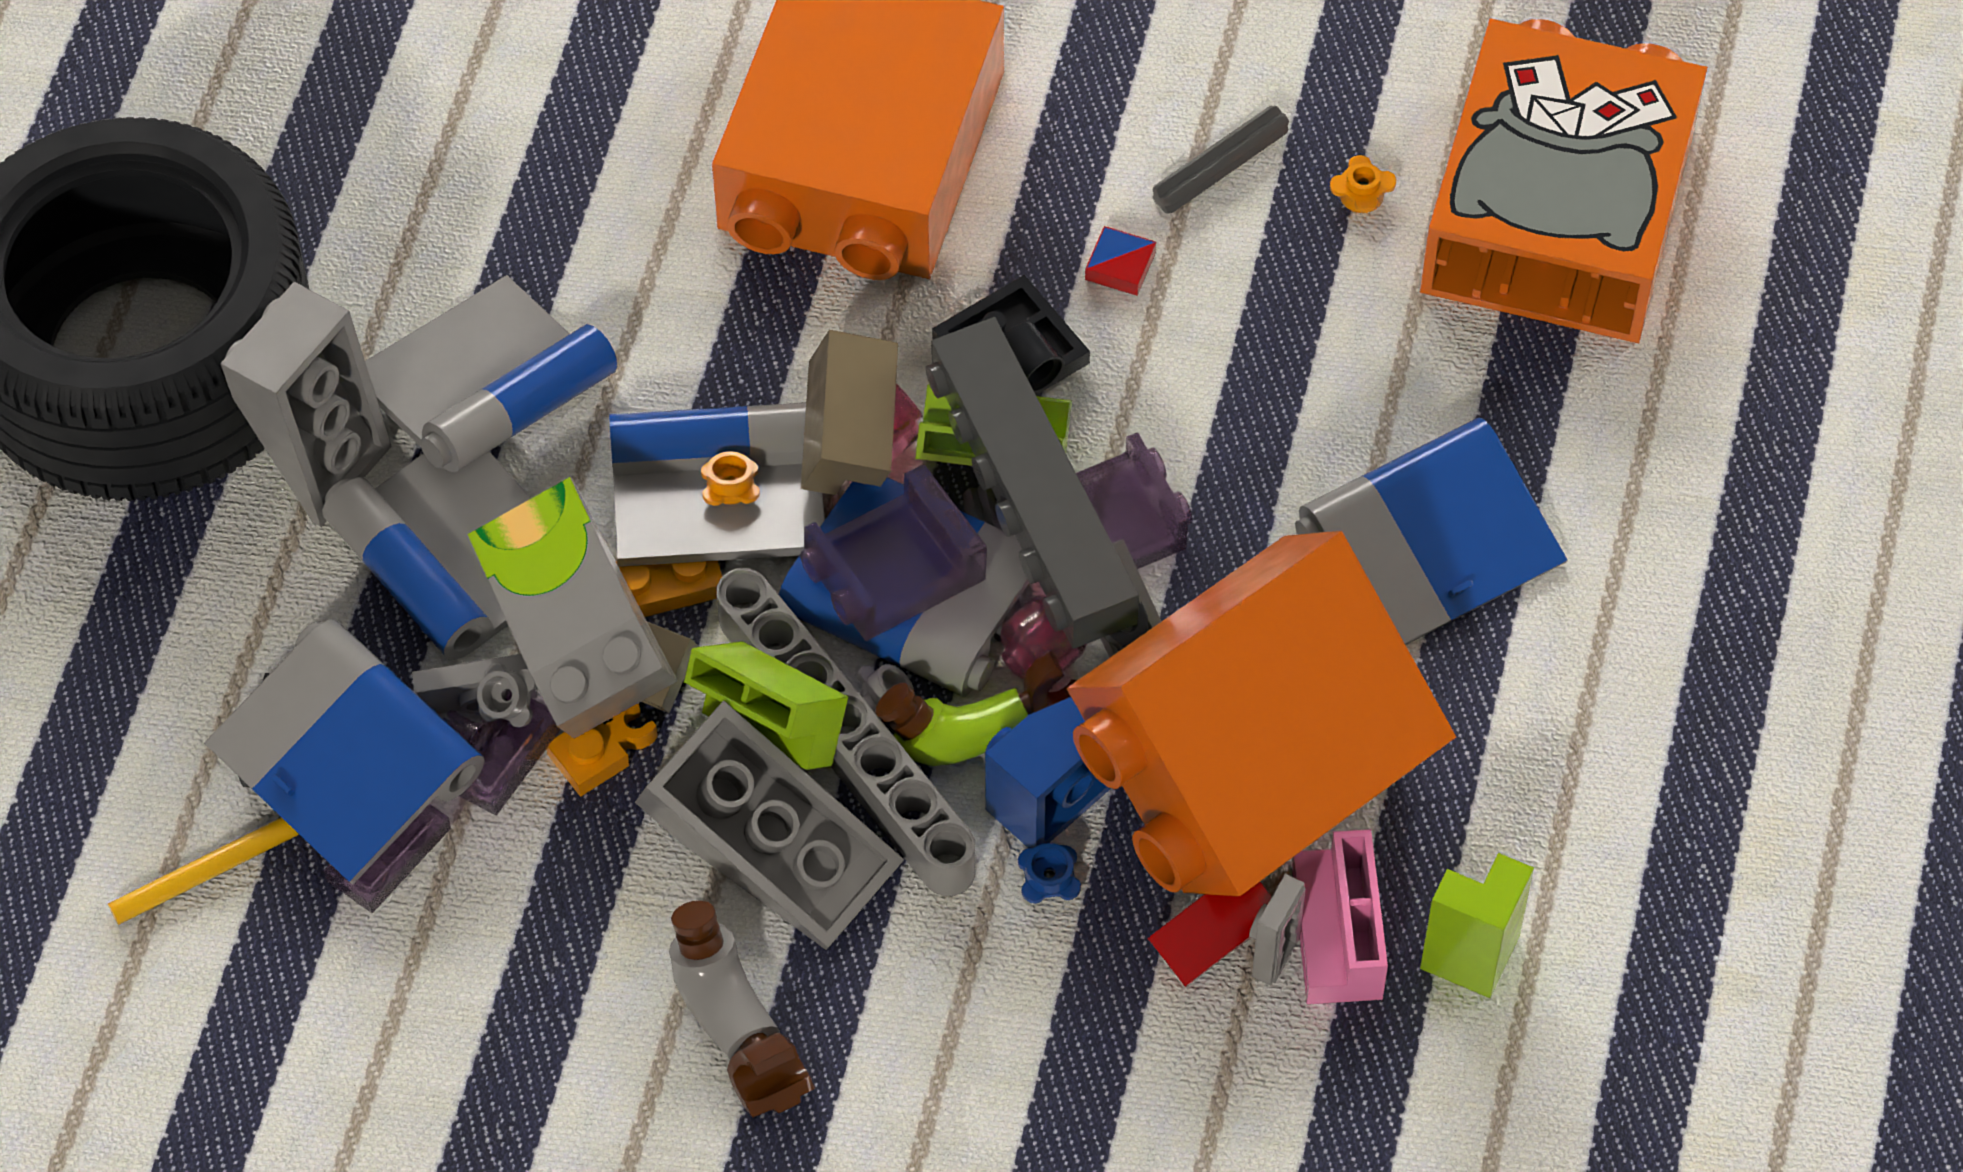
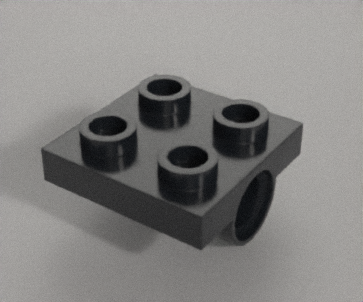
M1025 275L932 328L933 340L996 317L1035 395L1090 364V350Z

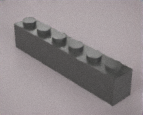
M996 317L931 340L932 364L925 367L930 387L936 398L939 399L945 396L952 409V411H949L948 416L954 435L960 444L969 443L975 457H972L973 470L983 490L992 488L999 502L995 504V510L1000 526L1007 537L1016 536L1022 548L1019 551V559L1028 581L1031 584L1040 583L1046 595V598L1043 599L1044 610L1055 632L1063 630L1072 649H1075L1138 624L1139 594Z

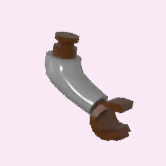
M698 900L684 903L672 913L671 917L672 925L676 932V938L671 942L669 949L673 979L688 1009L700 1026L730 1059L727 1072L742 1105L752 1117H755L770 1110L779 1114L800 1104V1096L814 1090L815 1085L801 1062L796 1047L790 1039L780 1033V1030L751 987L738 957L737 945L732 931L718 924L714 906L709 902Z

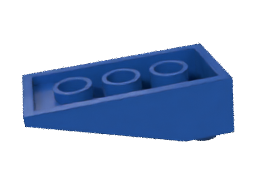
M1071 697L1028 715L1013 729L1010 727L1003 728L991 739L985 751V810L1027 848H1035L1040 844L1050 843L1111 789L1101 783L1090 772L1075 747L1073 731L1085 720Z

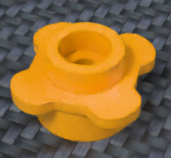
M1363 155L1350 158L1348 168L1342 175H1336L1330 181L1331 192L1335 196L1340 197L1341 202L1346 208L1357 213H1368L1376 210L1383 202L1384 193L1392 192L1396 187V177L1392 172L1379 170L1371 164L1368 157ZM1359 182H1367L1368 184L1362 185Z
M722 452L715 455L701 468V476L707 480V487L702 492L703 500L713 506H718L722 503L729 505L740 502L749 504L756 501L760 496V489L754 484V477L758 474V465L744 454L738 452Z

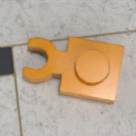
M639 703L614 716L613 720L605 725L602 723L575 739L566 732H563L546 743L547 755L580 797L630 766L628 754L625 750L628 748L633 750L644 749L657 739V727L653 721L636 729L627 726L629 722L640 716Z

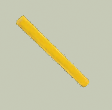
M280 817L108 903V907L116 923L120 925L299 834Z

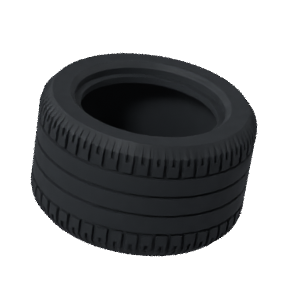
M119 117L80 123V125H73L67 129L50 133L44 138L36 139L35 142L25 145L24 148L15 151V154L5 158V161L0 162V449L24 471H27L34 477L36 476L43 482H47L51 486H57L61 490H68L70 493H79L85 497L91 495L92 498L98 499L102 497L104 500L114 498L116 501H122L125 498L127 501H133L136 498L146 500L147 497L157 499L159 496L169 497L172 493L178 495L181 494V491L185 490L189 492L196 486L198 488L204 487L203 484H211L215 482L216 478L222 479L226 477V473L235 472L236 467L246 465V461L253 460L256 454L264 451V446L233 400L220 363L225 359L229 348L236 341L243 339L262 318L264 310L270 302L280 298L293 282L308 289L309 284L297 229L290 208L273 180L253 158H250L247 153L242 152L237 146H233L231 142L223 140L222 137L213 135L209 131H203L201 128L192 127L189 124H181L177 121L169 122L166 119L158 120L157 118ZM139 278L175 280L200 290L216 303L206 317L186 334L167 345L145 353L126 357L97 358L76 355L54 347L62 324L79 304L94 293L123 281Z

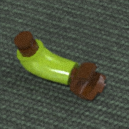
M1047 649L1027 669L1024 678V692L1020 694L1016 688H1012L984 700L955 707L943 704L938 698L923 700L920 696H914V690L906 683H899L891 687L881 697L876 706V714L884 722H889V727L895 732L893 736L913 761L929 766L952 765L985 753L991 739L1003 728L1010 727L1013 729L1028 715L1070 698L1071 696L1066 688L1079 679H1071L1059 691L1049 692L1051 687L1065 675L1057 658Z

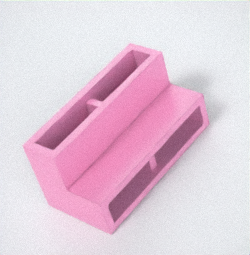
M1371 829L1333 832L1331 849L1301 851L1292 859V877L1304 882V887L1306 888L1299 941L1307 1004L1383 1000L1388 962Z

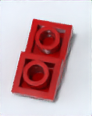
M1261 881L1241 896L1204 894L1148 937V940L1183 985L1187 987L1234 949H1238L1251 939L1249 933L1254 919L1260 908L1264 904L1268 905L1272 895Z

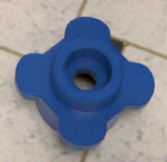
M1044 843L1035 848L1023 850L1018 857V866L1025 874V883L1021 889L1024 899L1030 903L1037 904L1042 902L1044 898L1061 897L1064 900L1076 898L1081 891V883L1074 876V865L1077 862L1076 851L1068 845H1058L1055 843ZM1051 870L1055 873V876L1047 878L1044 876V872Z

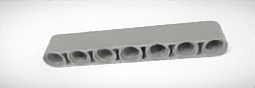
M737 568L727 572L717 585L719 624L724 635L731 643L743 641L848 696L842 726L853 727L856 730L848 734H839L833 763L830 767L931 891L942 896H956L965 892L972 885L975 878V839L970 829L765 577L749 568ZM744 602L754 604L749 608L739 609L734 607L735 605ZM774 643L788 645L780 650L766 648ZM875 768H883L890 771L889 774L880 777L867 774L868 771ZM909 811H919L925 814L924 817L917 820H909L901 815ZM943 854H954L961 858L954 863H942L936 860L938 856Z

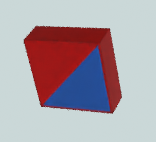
M1104 226L1085 268V280L1138 296L1155 257L1157 242Z

